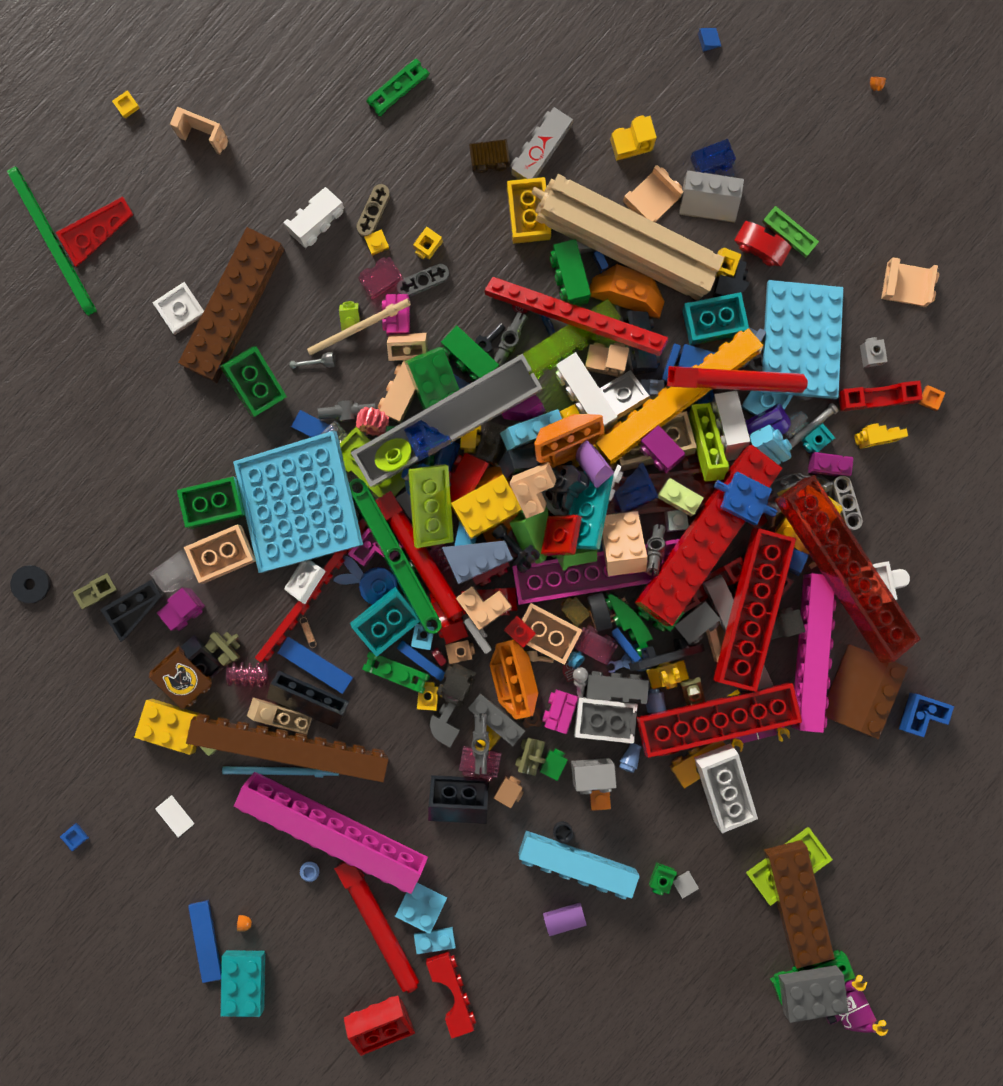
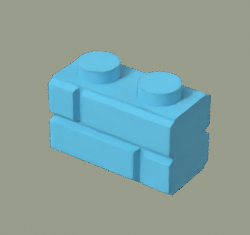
M767 425L761 428V431L757 430L750 435L752 445L778 465L781 464V461L785 462L791 459L790 450L792 446L788 439H783L778 429L774 430L771 425Z

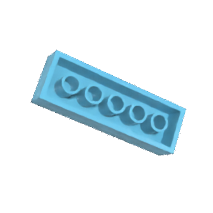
M529 831L525 832L519 850V859L522 860L521 863L530 867H533V864L540 866V870L544 872H557L560 877L570 880V878L577 879L578 883L584 886L592 884L597 886L596 889L601 892L607 893L608 890L615 893V896L621 899L633 897L639 879V874L633 867L564 843H559Z

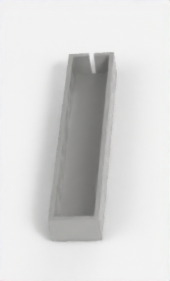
M519 355L351 452L369 486H377L405 468L412 466L542 391V387L535 374L529 375L532 369L524 355ZM395 438H402L408 441L412 453L410 459L403 467L392 472H385L376 466L375 454L382 444Z

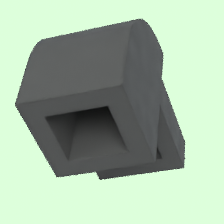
M449 701L448 705L444 703L439 711L441 717L433 714L430 721V729L433 736L448 747H451L460 731L458 727L447 722L456 706L451 701Z

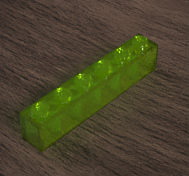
M609 299L591 309V311L617 320L621 318ZM568 324L523 354L532 369L529 375L534 373L538 380L544 375L543 372L545 370H553L560 360L571 356L577 349L579 351L583 350L589 345L588 342L590 340L596 341L602 336Z

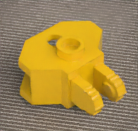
M684 660L668 661L646 670L651 689L659 687L671 689L677 687V683L689 679Z

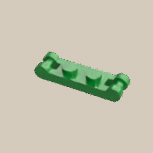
M414 59L368 97L366 102L370 107L373 106L378 116H382L389 107L418 83L425 80L430 73L426 68H422L421 62L418 59ZM416 71L418 74L414 76L411 72ZM382 97L384 102L380 104L378 100Z
M368 652V660L363 665L362 670L419 693H424V685L426 680L428 681L430 678L429 674L381 655L376 657L373 652ZM376 660L380 662L378 668L373 667ZM416 676L419 677L417 684H414Z

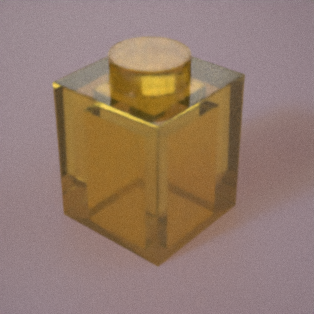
M569 597L561 604L563 606L561 611L576 627L591 615L576 597L573 599Z

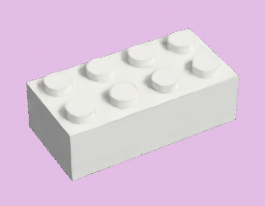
M576 352L556 364L557 371L555 373L561 386L566 385V393L572 402H577L576 406L579 413L602 415L604 433L608 429L613 428L618 423L617 415Z
M731 744L694 757L713 820L721 833L758 819L739 754Z

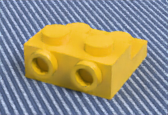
M879 423L862 428L860 433L855 434V442L859 445L860 449L896 442L907 437L908 433L907 429L900 430L899 427L887 429L886 425L879 426Z

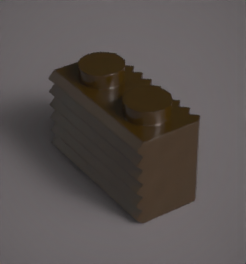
M507 139L469 144L472 171L485 173L488 169L503 171L506 167H510Z

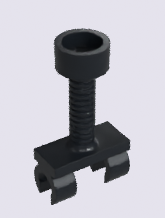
M502 523L492 532V535L496 539H503L518 554V558L512 564L517 566L521 573H525L531 568V563L533 564L539 559L540 553L538 550L533 549L532 545L522 550L507 535L508 528Z

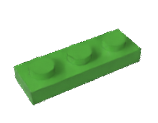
M776 206L762 221L763 224L788 242L805 258L819 242Z

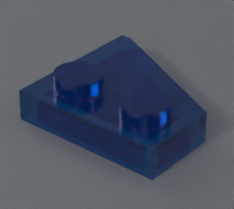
M422 420L404 429L419 461L453 443L450 436H445L438 429L430 427Z
M640 463L632 475L614 493L621 512L658 498L644 463Z

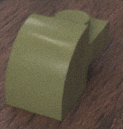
M108 573L91 581L90 584L74 591L73 594L81 609L84 610L99 601L102 602L117 592V589Z

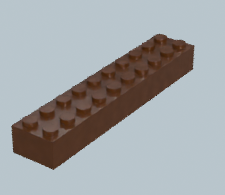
M198 714V716H194L191 719L186 744L384 782L388 757L384 750L372 748V751L364 749V746L353 744V747H348L345 745V742L334 741L333 744L328 743L327 739L315 737V740L308 739L307 735L296 733L293 736L288 735V731L276 729V732L268 731L269 727L257 725L256 728L249 727V723L238 721L237 724L229 723L230 720L226 718L213 720L206 714Z

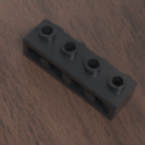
M281 671L277 672L271 682L267 699L335 729H338L349 704L347 700Z

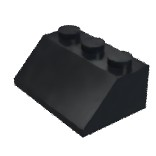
M627 311L624 318L625 323L648 331L654 328L653 319L649 317L648 312ZM628 345L634 375L656 372L658 366H660L659 356Z
M193 635L180 648L184 650V656L206 677L209 675L212 679L225 666L218 661V657L214 653H211L205 647L206 644Z
M431 775L428 821L487 824L489 778Z

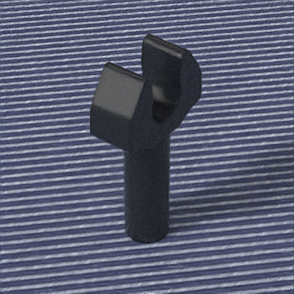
M500 323L487 336L479 335L475 343L478 345L482 342L486 343V347L483 350L486 353H490L493 349L491 346L492 341L505 329V326Z

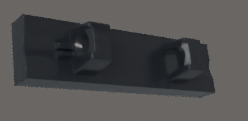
M681 637L674 639V651L660 655L655 654L653 646L642 648L643 659L628 663L630 671L641 670L705 651L704 645L688 646L687 640Z

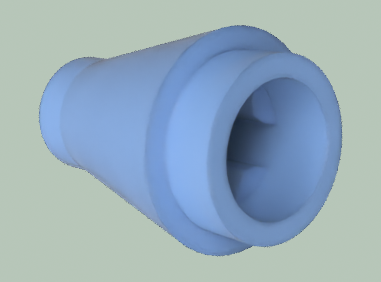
M630 743L629 748L619 761L621 763L619 768L634 773L638 767L641 746Z

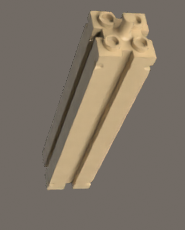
M560 174L557 175L555 180H550L545 191L536 187L533 188L531 194L542 199L535 211L538 214L535 221L541 224L544 223L547 227L572 239H576V241L672 289L689 295L697 301L703 295L710 292L715 275L724 260L723 256L714 254L713 251L572 180H567Z

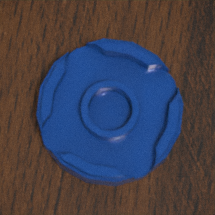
M376 567L363 574L360 579L359 590L366 602L374 604L395 586L398 589V584L391 571L386 568Z

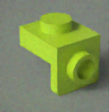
M348 301L340 305L339 315L342 331L360 322L359 303Z

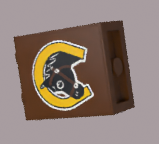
M179 646L149 672V678L182 710L186 706L190 707L197 700L196 697L201 693H206L212 684L211 677L209 675L206 677L184 656V650Z

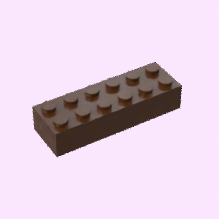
M802 840L764 849L791 960L795 967L801 968L835 959L807 846Z

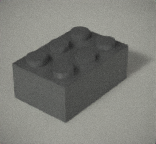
M836 965L778 975L783 1013L790 1023L849 1013L844 974Z

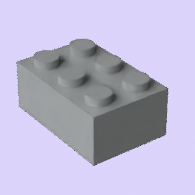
M610 758L571 761L573 785L580 794H591L592 790H600L601 793L612 792V788H616L615 766Z

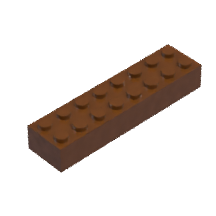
M246 227L178 362L182 367L218 383L223 373L220 366L229 361L285 250L280 242Z

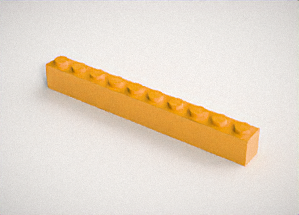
M748 328L744 332L739 331L733 337L734 340L730 343H723L718 348V352L714 355L710 353L703 359L702 364L699 366L696 364L693 368L738 370L761 353L764 345ZM663 388L658 393V397L654 400H647L643 404L642 409L638 412L636 410L631 412L626 421L623 423L618 422L613 426L610 433H604L599 437L596 442V449L611 466L639 445L641 440L658 425L663 427L712 389Z

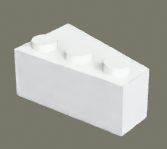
M326 187L309 200L310 204L304 210L301 208L297 210V216L293 220L289 221L287 219L283 222L289 234L305 249L308 246H312L316 242L317 236L330 227V222L334 218H339L343 213V203Z
M737 390L714 394L713 402L710 403L715 414V422L720 432V440L724 446V454L727 461L736 460L742 450L750 444Z

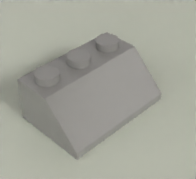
M687 171L684 178V192L681 197L679 215L735 223L742 197L744 179Z

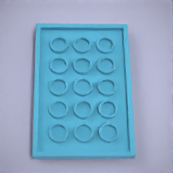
M768 280L764 327L766 334L764 335L762 371L804 374L808 380V386L803 393L761 392L828 399L838 398L843 287Z

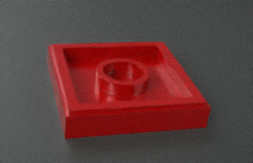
M579 515L548 516L541 554L545 556L575 555L582 517Z

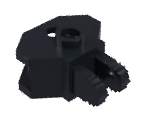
M557 465L552 469L557 479L554 487L551 489L554 492L552 506L554 509H561L563 507L564 510H570L574 498H578L579 494L589 487L590 479L585 472L578 471L573 465Z

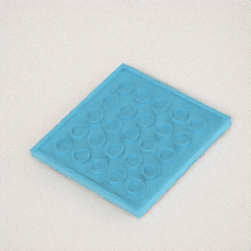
M330 431L233 461L258 573L363 545L337 431Z

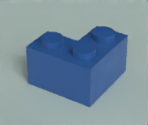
M910 693L899 730L924 737L929 720L949 725L954 706L919 694Z

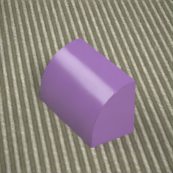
M588 440L581 444L576 452V461L594 486L598 488L614 474V471L596 447Z
M581 903L543 913L549 936L587 926Z

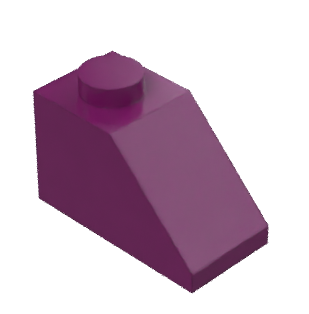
M535 394L501 415L504 419L527 421L542 415L546 410L541 400Z

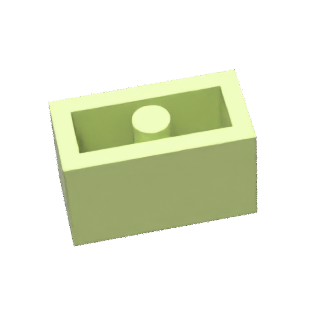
M670 478L657 496L690 517L695 514L703 500L702 496Z

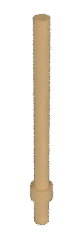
M407 298L395 305L391 304L385 310L307 348L308 353L313 355L388 316L393 317L397 315L398 311L411 305L409 299Z

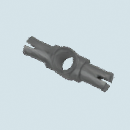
M520 312L516 313L511 326L502 334L501 342L498 346L499 350L494 358L497 363L499 362V367L505 364L509 354H512L513 350L518 346V340L522 334L521 330L528 319L526 315L523 314L522 316ZM511 336L515 339V342L507 344L505 338Z
M352 400L340 401L335 407L318 408L319 420L336 418L339 422L356 421L360 409H364V407L376 409L375 403L358 405V403Z
M658 524L653 526V535L647 542L648 567L646 572L648 575H652V571H654V576L658 575L660 563L665 558L664 533L666 528L663 525H660V529H658Z
M474 714L475 731L473 732L472 750L473 756H475V774H480V767L482 768V774H486L490 744L489 732L487 731V714H482L481 720L480 714ZM478 740L485 741L486 746L480 748L476 745L475 742Z

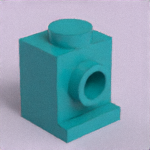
M822 423L801 441L804 443V449L808 453L813 454L814 452H819L835 437ZM816 436L821 440L820 443L815 441Z

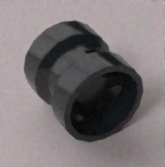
M560 821L554 825L553 834L559 843H568L573 837V830L568 822Z

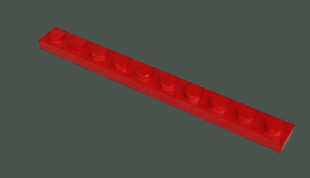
M492 277L484 290L485 295L657 356L661 355L668 342V337L495 277Z
M363 518L358 523L361 536L368 527ZM352 548L336 552L323 568L326 572L305 604L300 601L296 603L256 655V660L260 663L270 660L275 653L272 650L276 645L280 646L286 639L285 633L288 629L292 631L297 625L298 621L296 619L300 614L304 615L310 608L308 603L312 598L314 600L317 599L322 592L320 590L324 583L327 585L333 578L332 572L335 568L340 569L345 562L344 556Z

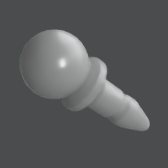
M578 667L573 672L574 684L577 686L578 697H583L585 694L584 686L587 685L588 672L585 668Z

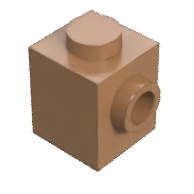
M469 640L445 645L449 664L473 659L472 655L475 654L473 643L469 644Z
M505 776L494 795V799L511 808L515 801L519 802L524 793L521 791V781L514 776H510V778Z

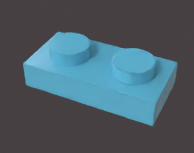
M453 927L432 930L430 934L425 931L414 933L417 954L455 948Z

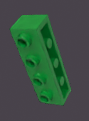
M835 950L833 951L835 959L801 968L794 966L788 972L781 971L774 974V977L770 978L780 1004L782 1005L778 975L836 965L844 974V981L846 982L855 978L847 955L843 951Z

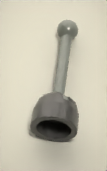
M327 352L322 355L321 359L303 362L291 361L289 365L294 369L297 366L322 363L325 367L330 368L336 367L334 352Z

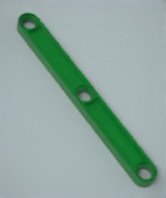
M16 166L7 170L81 308L87 316L97 312L22 173Z
M352 480L349 484L352 499L421 626L428 634L437 633L441 629V621L370 490L363 480ZM354 483L362 485L363 491L361 493H355L352 490ZM392 551L398 552L400 554L399 561H391L389 554ZM429 620L437 622L436 630L431 631L427 628Z

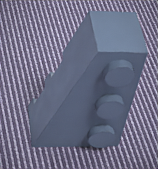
M505 541L442 547L458 584L513 560Z

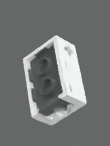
M579 697L574 736L578 738L634 743L633 735H635L637 716L635 711H637L638 704Z

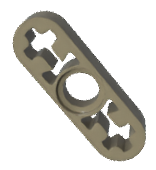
M383 184L376 185L373 188L357 223L358 233L362 237L374 233L389 201V189ZM382 190H384L385 196H381V198H380V200H379V202H380V204H379V203L377 202V200H378V194H377V192H381ZM372 206L379 209L378 214L375 216L368 213L369 208ZM368 218L370 220L368 224L370 230H365V232H363L361 226H366Z

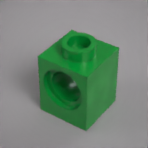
M556 748L554 751L549 750L545 757L546 762L542 763L539 771L557 781L568 761L564 757L565 753Z

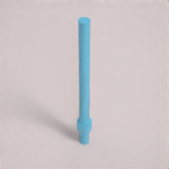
M223 766L222 768L223 774L252 775L256 772L261 775H315V777L323 778V776H339L338 773L306 767Z

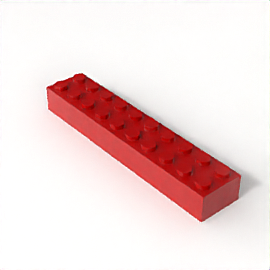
M750 445L742 450L721 482L728 485L732 481L734 474L739 472L770 487L782 470V467L755 446ZM717 488L660 566L659 574L653 576L635 602V604L665 626H673L745 523V520L720 508L724 499V492Z

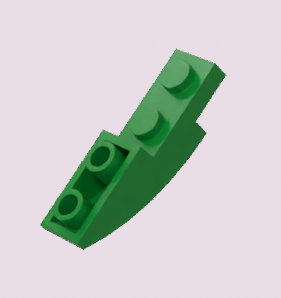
M611 592L606 593L608 599H605L609 610L613 609L616 616L613 619L617 627L621 626L623 631L631 629L628 631L632 642L636 640L639 646L636 648V651L643 658L641 649L648 647L646 642L653 639L648 628L626 602Z

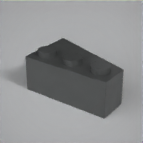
M592 671V675L588 674L585 697L587 699L647 704L649 680L642 679V675L630 674V678L623 677L622 673H611V676H603V672Z

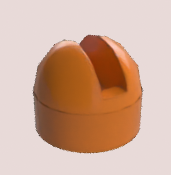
M871 77V89L873 91L882 90L885 86L886 78Z
M239 915L237 931H247L251 927V919L245 915Z

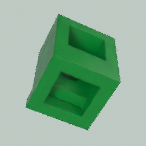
M656 862L649 882V886L653 888L652 892L663 895L664 892L669 894L677 871L674 868ZM665 878L666 883L660 884V879Z

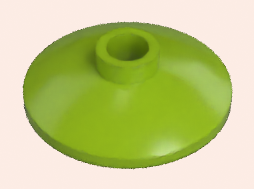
M395 438L385 442L375 454L376 466L385 472L400 469L410 459L412 453L410 444L402 438Z

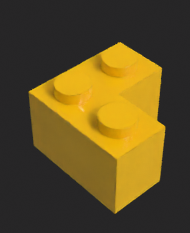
M638 116L631 122L630 128L614 130L610 141L616 161L653 150L657 137L651 116Z

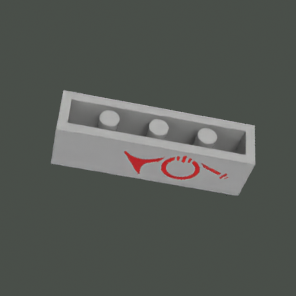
M555 107L551 112L547 111L542 119L543 124L535 128L531 141L526 142L522 147L521 152L523 153L519 158L516 157L510 166L512 167L511 175L519 180L537 178L572 127V118Z

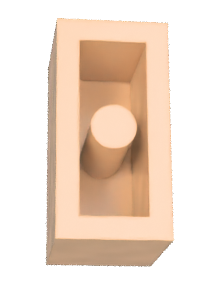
M427 333L389 335L387 340L389 361L409 360L428 352Z

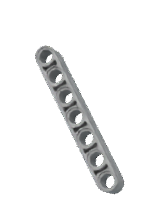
M718 575L702 584L715 613L720 618L719 622L724 632H726L734 599L725 580L721 575ZM763 666L758 689L774 686L765 666Z

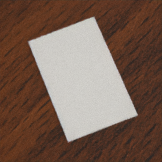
M172 795L155 808L177 837L194 825V822Z

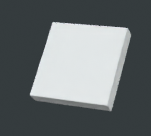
M185 282L153 302L174 335L199 320L204 312Z
M311 560L303 561L299 564L284 589L305 604L326 571Z

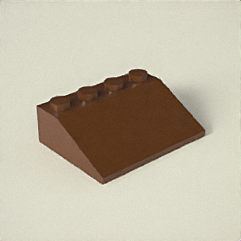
M848 644L827 694L829 705L825 709V717L865 735L879 739L908 667Z

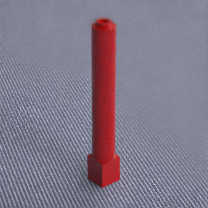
M669 366L667 386L803 393L808 386V380L804 374Z
M389 491L375 501L384 518L447 620L452 619V621H456L461 618L464 609L456 599L457 597L427 548L414 547L413 526L394 494Z
M342 861L334 869L345 889H348L402 992H413L418 988L417 984L420 981L367 885L362 870Z

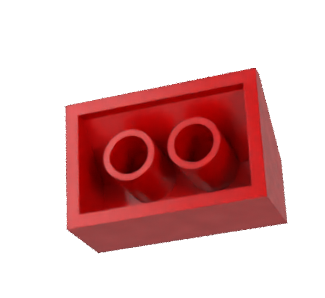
M468 453L459 454L453 463L456 466L452 472L449 471L451 503L474 491L489 463Z
M399 996L389 997L383 1002L372 1004L366 1009L353 1012L344 1017L348 1040L360 1056L415 1034L406 1007Z

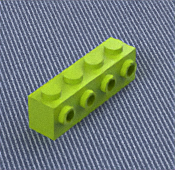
M711 404L691 405L688 418L695 439L696 451L704 481L724 480L725 474L729 470V464L725 458L724 446L720 440V432L715 422V414L712 411Z

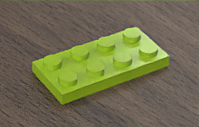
M355 427L340 443L346 471L355 479L363 480L376 499L389 491L396 497L405 487V479L401 477L403 471L375 487H370L351 452L367 444L370 440Z
M448 465L409 469L414 547L421 548L454 542Z
M809 827L787 842L791 843L802 840L805 843L814 873L833 860ZM765 858L747 871L746 874L771 906L777 899Z

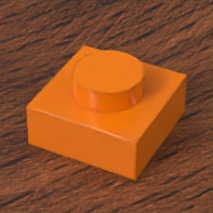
M927 385L922 394L923 400L919 401L918 404L937 411L945 392Z
M592 790L590 794L591 810L611 809L610 792L601 793L600 790Z

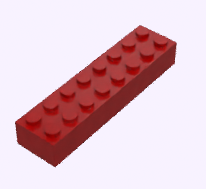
M752 528L713 680L757 692L796 538L759 528Z
M793 683L780 684L758 689L757 692H745L636 717L644 753L648 758L802 722Z

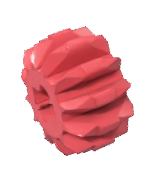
M373 407L360 409L356 418V427L361 432L372 436L384 434L386 427L389 426V417L385 415V412H381Z

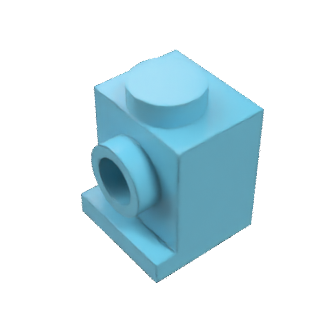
M427 622V628L434 631L435 627L431 626V622ZM416 624L411 647L431 650L434 634L427 633L425 639L421 638L420 633L424 629L421 624Z

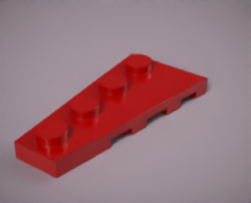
M121 197L57 231L56 234L74 266L78 267L134 214L125 198Z

